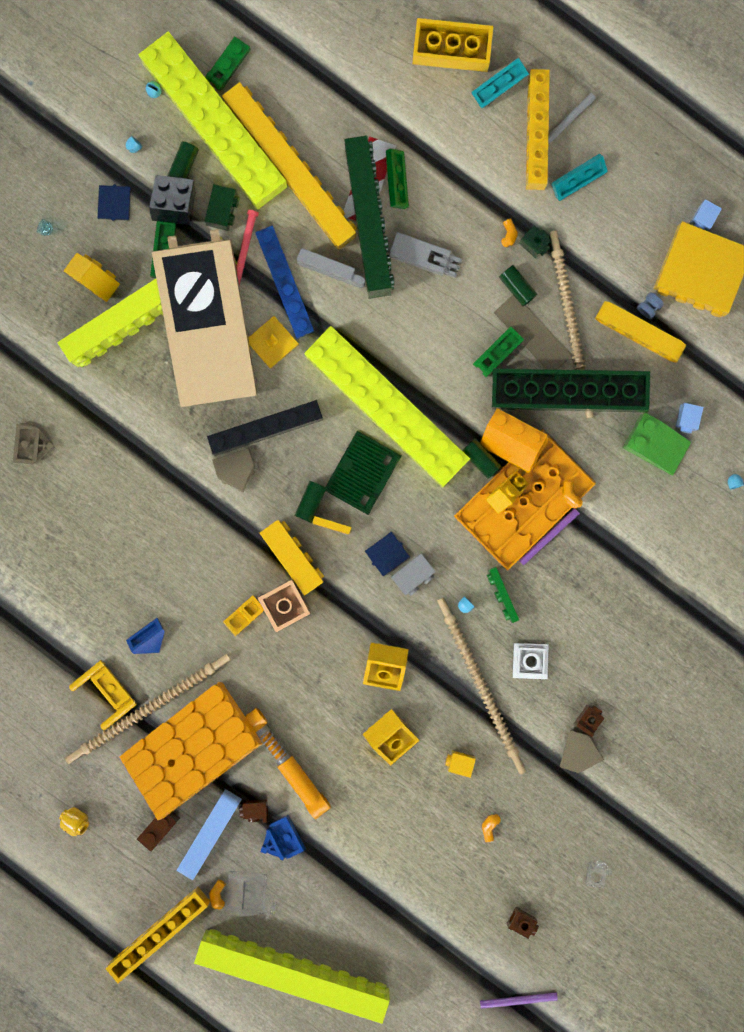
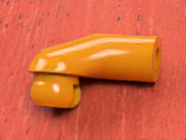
M564 482L563 500L572 508H580L583 501L573 493L574 483Z
M220 879L217 880L209 893L211 906L218 910L223 909L225 905L220 893L226 886V883Z

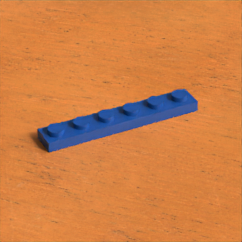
M273 225L255 232L296 338L299 339L314 333Z

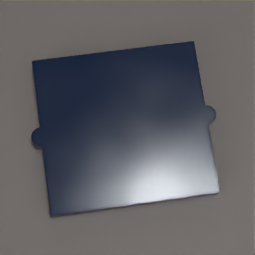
M116 184L113 186L99 185L97 218L112 220L113 222L116 220L129 221L131 187L117 186Z
M392 531L365 550V553L372 561V565L376 566L382 576H385L410 557L402 547L403 543L397 540Z

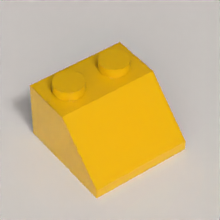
M371 642L363 684L401 691L409 649Z
M392 709L363 733L370 746L390 766L420 741Z

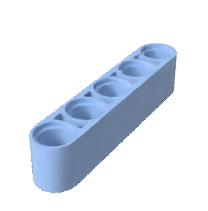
M226 789L224 790L176 871L194 880L242 800L240 797Z

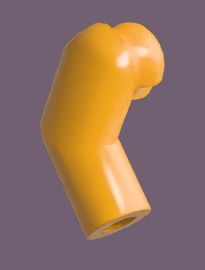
M511 218L503 222L507 233L505 238H502L501 243L506 248L514 245L518 236Z
M497 814L489 815L482 823L485 842L494 841L492 830L501 822V818Z

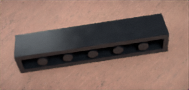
M317 400L209 435L207 439L212 454L218 456L323 421V417Z

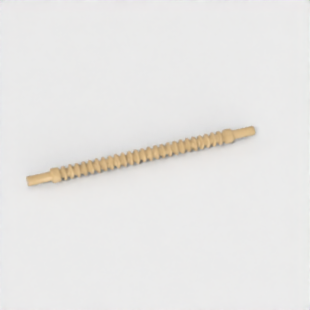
M557 231L550 232L553 248L551 254L552 258L555 259L553 263L556 264L554 268L557 269L555 273L558 274L556 279H559L557 284L560 285L558 289L561 290L562 306L565 307L563 311L566 312L564 316L567 317L565 321L568 322L566 327L569 328L567 332L570 333L568 337L571 338L569 343H572L570 348H573L571 353L574 354L572 358L575 359L573 364H576L574 369L584 370L586 365L583 364L585 360L582 359L584 355L581 354L583 349H580L582 344H579L581 339L578 336L580 333H577V330H579V328H576L578 323L575 320L577 318L574 317L572 296L569 295L571 293L568 290L570 285L567 284L569 280L566 279L568 275L565 274L567 269H564L566 264H563L565 261L562 258L564 252L560 248ZM585 411L586 419L594 417L592 411Z
M444 597L440 598L437 602L444 614V622L446 625H449L448 629H451L450 634L454 635L452 638L456 639L457 649L461 650L459 653L463 654L464 664L468 665L467 669H470L469 674H472L471 678L475 679L474 684H477L476 689L480 690L478 693L482 694L481 699H484L483 704L487 705L485 708L489 709L488 714H491L490 718L494 719L492 723L496 724L495 729H498L497 733L501 734L500 739H503L504 748L508 749V757L512 758L518 773L523 774L526 770L518 755L519 750L514 746L515 742H512L513 737H510L511 733L507 732L506 722L502 721L503 717H500L501 712H498L499 708L495 707L494 697L490 696L492 693L488 692L489 687H486L487 683L483 681L485 678L481 677L482 672L479 673L480 668L476 667L478 663L474 662L475 658L471 656L473 653L469 652L468 643L464 641L466 638L462 637L463 633H460L461 628L457 626L459 623L455 622V615L451 613Z
M225 654L215 662L207 663L204 669L200 668L199 672L195 671V675L191 674L190 678L186 677V680H182L181 684L177 683L176 687L172 686V689H168L167 693L163 692V695H158V698H154L153 702L149 701V704H144L145 707H140L139 711L136 709L135 713L131 712V716L127 715L126 719L122 718L121 722L117 721V725L113 724L112 728H107V731L103 730V734L99 733L98 737L94 736L93 740L89 739V743H83L81 748L65 757L66 762L70 764L84 754H90L92 749L96 750V746L101 747V743L105 744L106 740L110 741V737L115 738V734L119 735L120 731L124 732V728L128 729L129 725L133 726L134 722L138 723V719L142 720L143 716L147 717L148 713L152 714V710L156 711L157 707L161 708L162 704L166 705V701L170 702L171 698L175 699V695L180 696V692L184 693L185 689L189 690V686L193 687L194 683L198 684L199 680L203 681V677L207 678V675H213L216 669L231 660L230 656Z

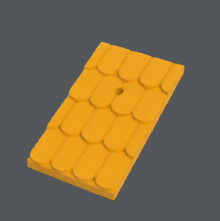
M544 429L541 432L548 435V442L530 473L508 462L454 515L507 571L572 508L563 500L564 482L574 483L573 493L578 498H582L596 484ZM517 470L529 485L510 506L498 514L486 499ZM537 484H541L542 488H538Z
M218 682L194 701L187 704L165 723L158 726L145 738L139 740L119 758L142 796H144L150 809L154 812L153 814L156 819L162 820L263 743L223 682Z

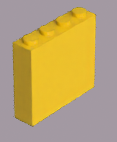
M682 221L676 229L653 289L657 290V293L662 296L670 295L675 297V300L680 303L688 302L693 304V307L698 310L706 309L711 311L713 316L724 317L730 312L744 276V245Z

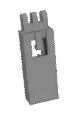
M398 232L389 253L390 258L441 276L445 274L456 278L457 273L450 270L458 271L460 266L453 264V262H462L461 258L450 255L451 251ZM429 255L434 256L433 261L439 262L440 265L427 262Z
M303 248L300 249L297 257L298 265L359 288L365 286V279L355 274V268Z

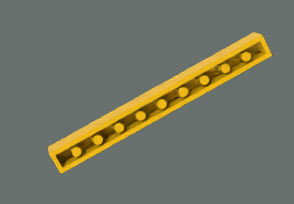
M239 82L222 95L223 101L284 177L287 185L339 251L357 237L356 226L351 220L348 222L344 216L346 214L339 205L335 206L332 202L334 198L329 191L325 192L321 188L322 183L316 175L313 177L309 172L311 169L305 161L301 162L297 157L299 155L298 151L293 145L290 147L286 141L288 139L282 131H277L274 127L276 126L274 120L270 116L266 117L263 113L264 108L259 101L255 102L251 97L253 94L247 86L243 87Z

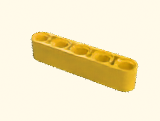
M604 301L595 317L601 324L671 362L677 363L686 348V344L611 302Z

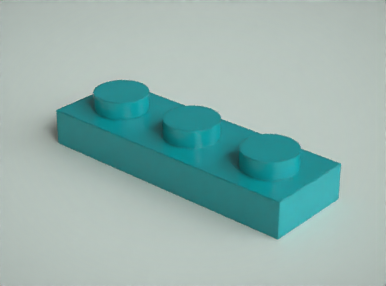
M517 58L471 93L481 109H483L530 75L521 59Z
M599 153L553 181L551 185L556 199L559 201L563 200L607 173L608 170L604 157Z

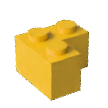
M76 253L64 269L66 274L105 302H108L120 285L115 280L116 276L109 270L103 271L101 269L103 265L86 254L82 256Z

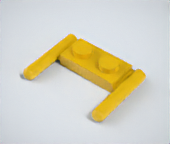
M100 660L70 684L69 689L75 691L91 678L108 702L117 710L100 725L101 729L106 730L135 707L137 703L131 698V695L110 669L106 667L105 663Z

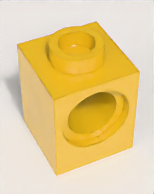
M452 750L451 755H447L445 766H448V772L471 778L476 759L472 755Z

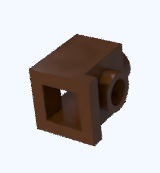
M586 705L573 724L593 737L595 731L604 720V717L601 715L603 711L594 705L592 708ZM594 717V722L590 724L588 719Z
M244 800L243 806L239 808L240 818L248 819V822H258L260 819H263V823H267L268 800Z
M515 907L507 921L508 929L517 932L529 939L530 935L534 936L539 927L537 925L538 921L534 916L518 907ZM523 923L528 924L525 929L521 927Z

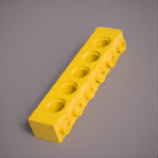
M530 69L527 95L526 190H545L548 180L550 70Z
M197 886L113 958L105 968L117 983L121 982L206 909L210 899Z

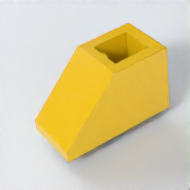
M516 470L487 497L486 501L499 514L519 497L529 483Z

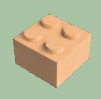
M293 579L258 598L275 632L311 614Z

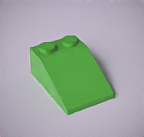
M643 413L638 418L622 448L673 476L691 442L660 420L647 413Z

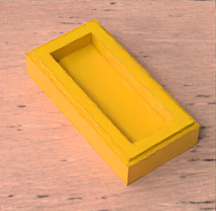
M314 516L312 522L315 525L348 535L352 528Z

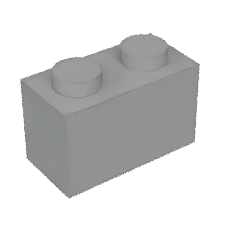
M419 554L392 575L391 578L404 595L409 594L411 596L419 590V584L422 582L427 584L434 578L433 573H435V570L425 557Z

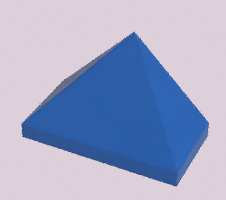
M156 618L126 641L133 654L159 653L165 631L159 619Z

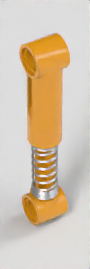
M257 707L245 716L258 737H260V740L263 741V745H266V749H269V753H272V758L275 757V762L278 764L277 768L304 802L311 816L316 820L332 807L328 800L318 791L292 755L289 756L288 753L286 754V750L282 749L283 746L279 745L280 742L276 741L277 738L273 737V733H270V728L266 725L268 721Z

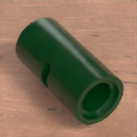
M182 141L167 177L187 179L199 149L188 142Z
M514 265L499 276L523 307L538 295Z
M476 439L472 440L462 450L487 479L501 468V465Z
M309 481L294 516L312 523L327 488Z

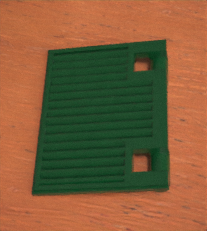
M357 431L328 481L326 492L369 515L402 455ZM387 455L391 457L388 466L383 464ZM364 495L369 497L365 506L360 503Z

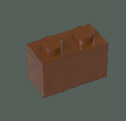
M171 812L162 820H157L155 817L136 840L152 852L180 817L174 812Z

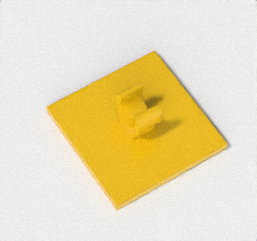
M275 316L248 337L252 349L270 369L299 345Z

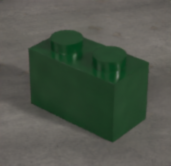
M213 184L204 220L206 226L229 231L230 226H233L235 221V215H233L234 208L238 207L240 200L236 189Z

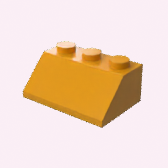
M497 408L487 424L480 444L487 451L530 473L548 442V435Z

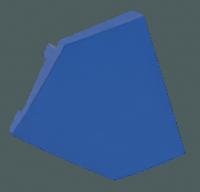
M289 815L270 824L260 852L264 854L269 853L279 857L280 860H284L306 849Z

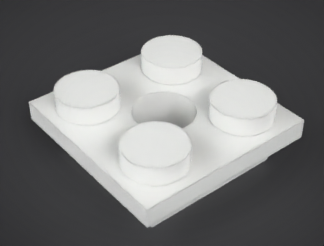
M514 643L512 678L547 679L549 645ZM529 656L536 658V663L532 667L526 665V659Z

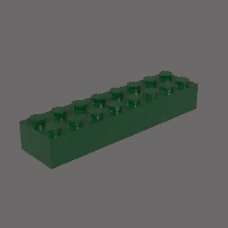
M367 135L344 139L345 153L368 299L391 296V290H394L395 284L393 274H389L392 267L390 255H386L389 248L387 236H383L386 229L384 217H380L383 210L381 198H377L380 191L378 179L374 180L377 172L375 160L371 161V159H374L372 141L368 142Z
M493 369L492 410L498 408L500 410L642 413L649 411L650 371Z

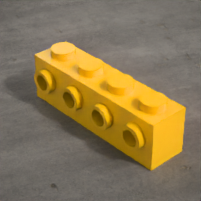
M278 519L261 531L260 535L305 596L324 582L322 578L325 576L318 567L315 569L312 566L311 562L313 560L307 552L303 553L299 548L302 544L297 537H291L288 532L291 529L285 521L281 522Z

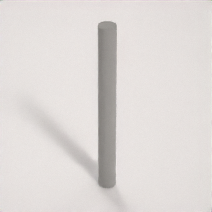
M590 93L548 134V145L596 99L593 93Z

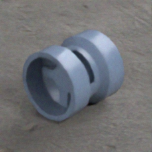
M649 292L645 297L646 300L641 302L637 309L644 317L652 319L655 316L656 310L661 309L664 303L656 294Z

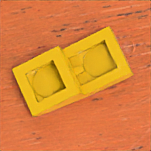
M252 595L223 623L236 637L264 612V609Z

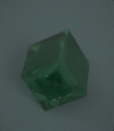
M533 225L522 237L519 244L536 259L539 255L543 256L550 249L548 245L551 240L544 230H539Z

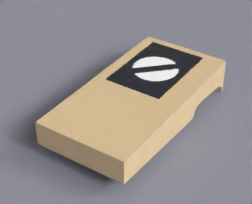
M219 229L210 230L212 241L178 246L177 235L169 236V249L152 252L180 407L257 396L258 393L232 239L221 240Z

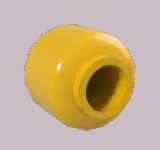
M72 807L69 810L65 809L59 817L61 820L60 828L71 836L82 835L89 826L88 815L76 807Z

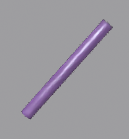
M574 508L519 559L520 563L525 565L580 513Z
M557 992L481 1000L480 1007L483 1009L558 1001Z

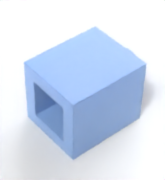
M705 199L700 204L690 224L709 231L722 208Z
M688 403L681 404L675 427L681 428L680 431L684 433H692V431L698 430L704 407Z

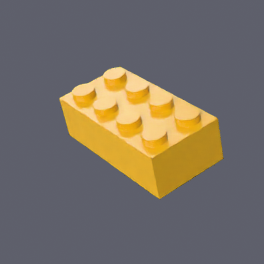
M417 18L412 64L488 72L493 26Z

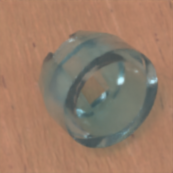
M42 219L36 232L43 236H48L53 232V226L49 221Z

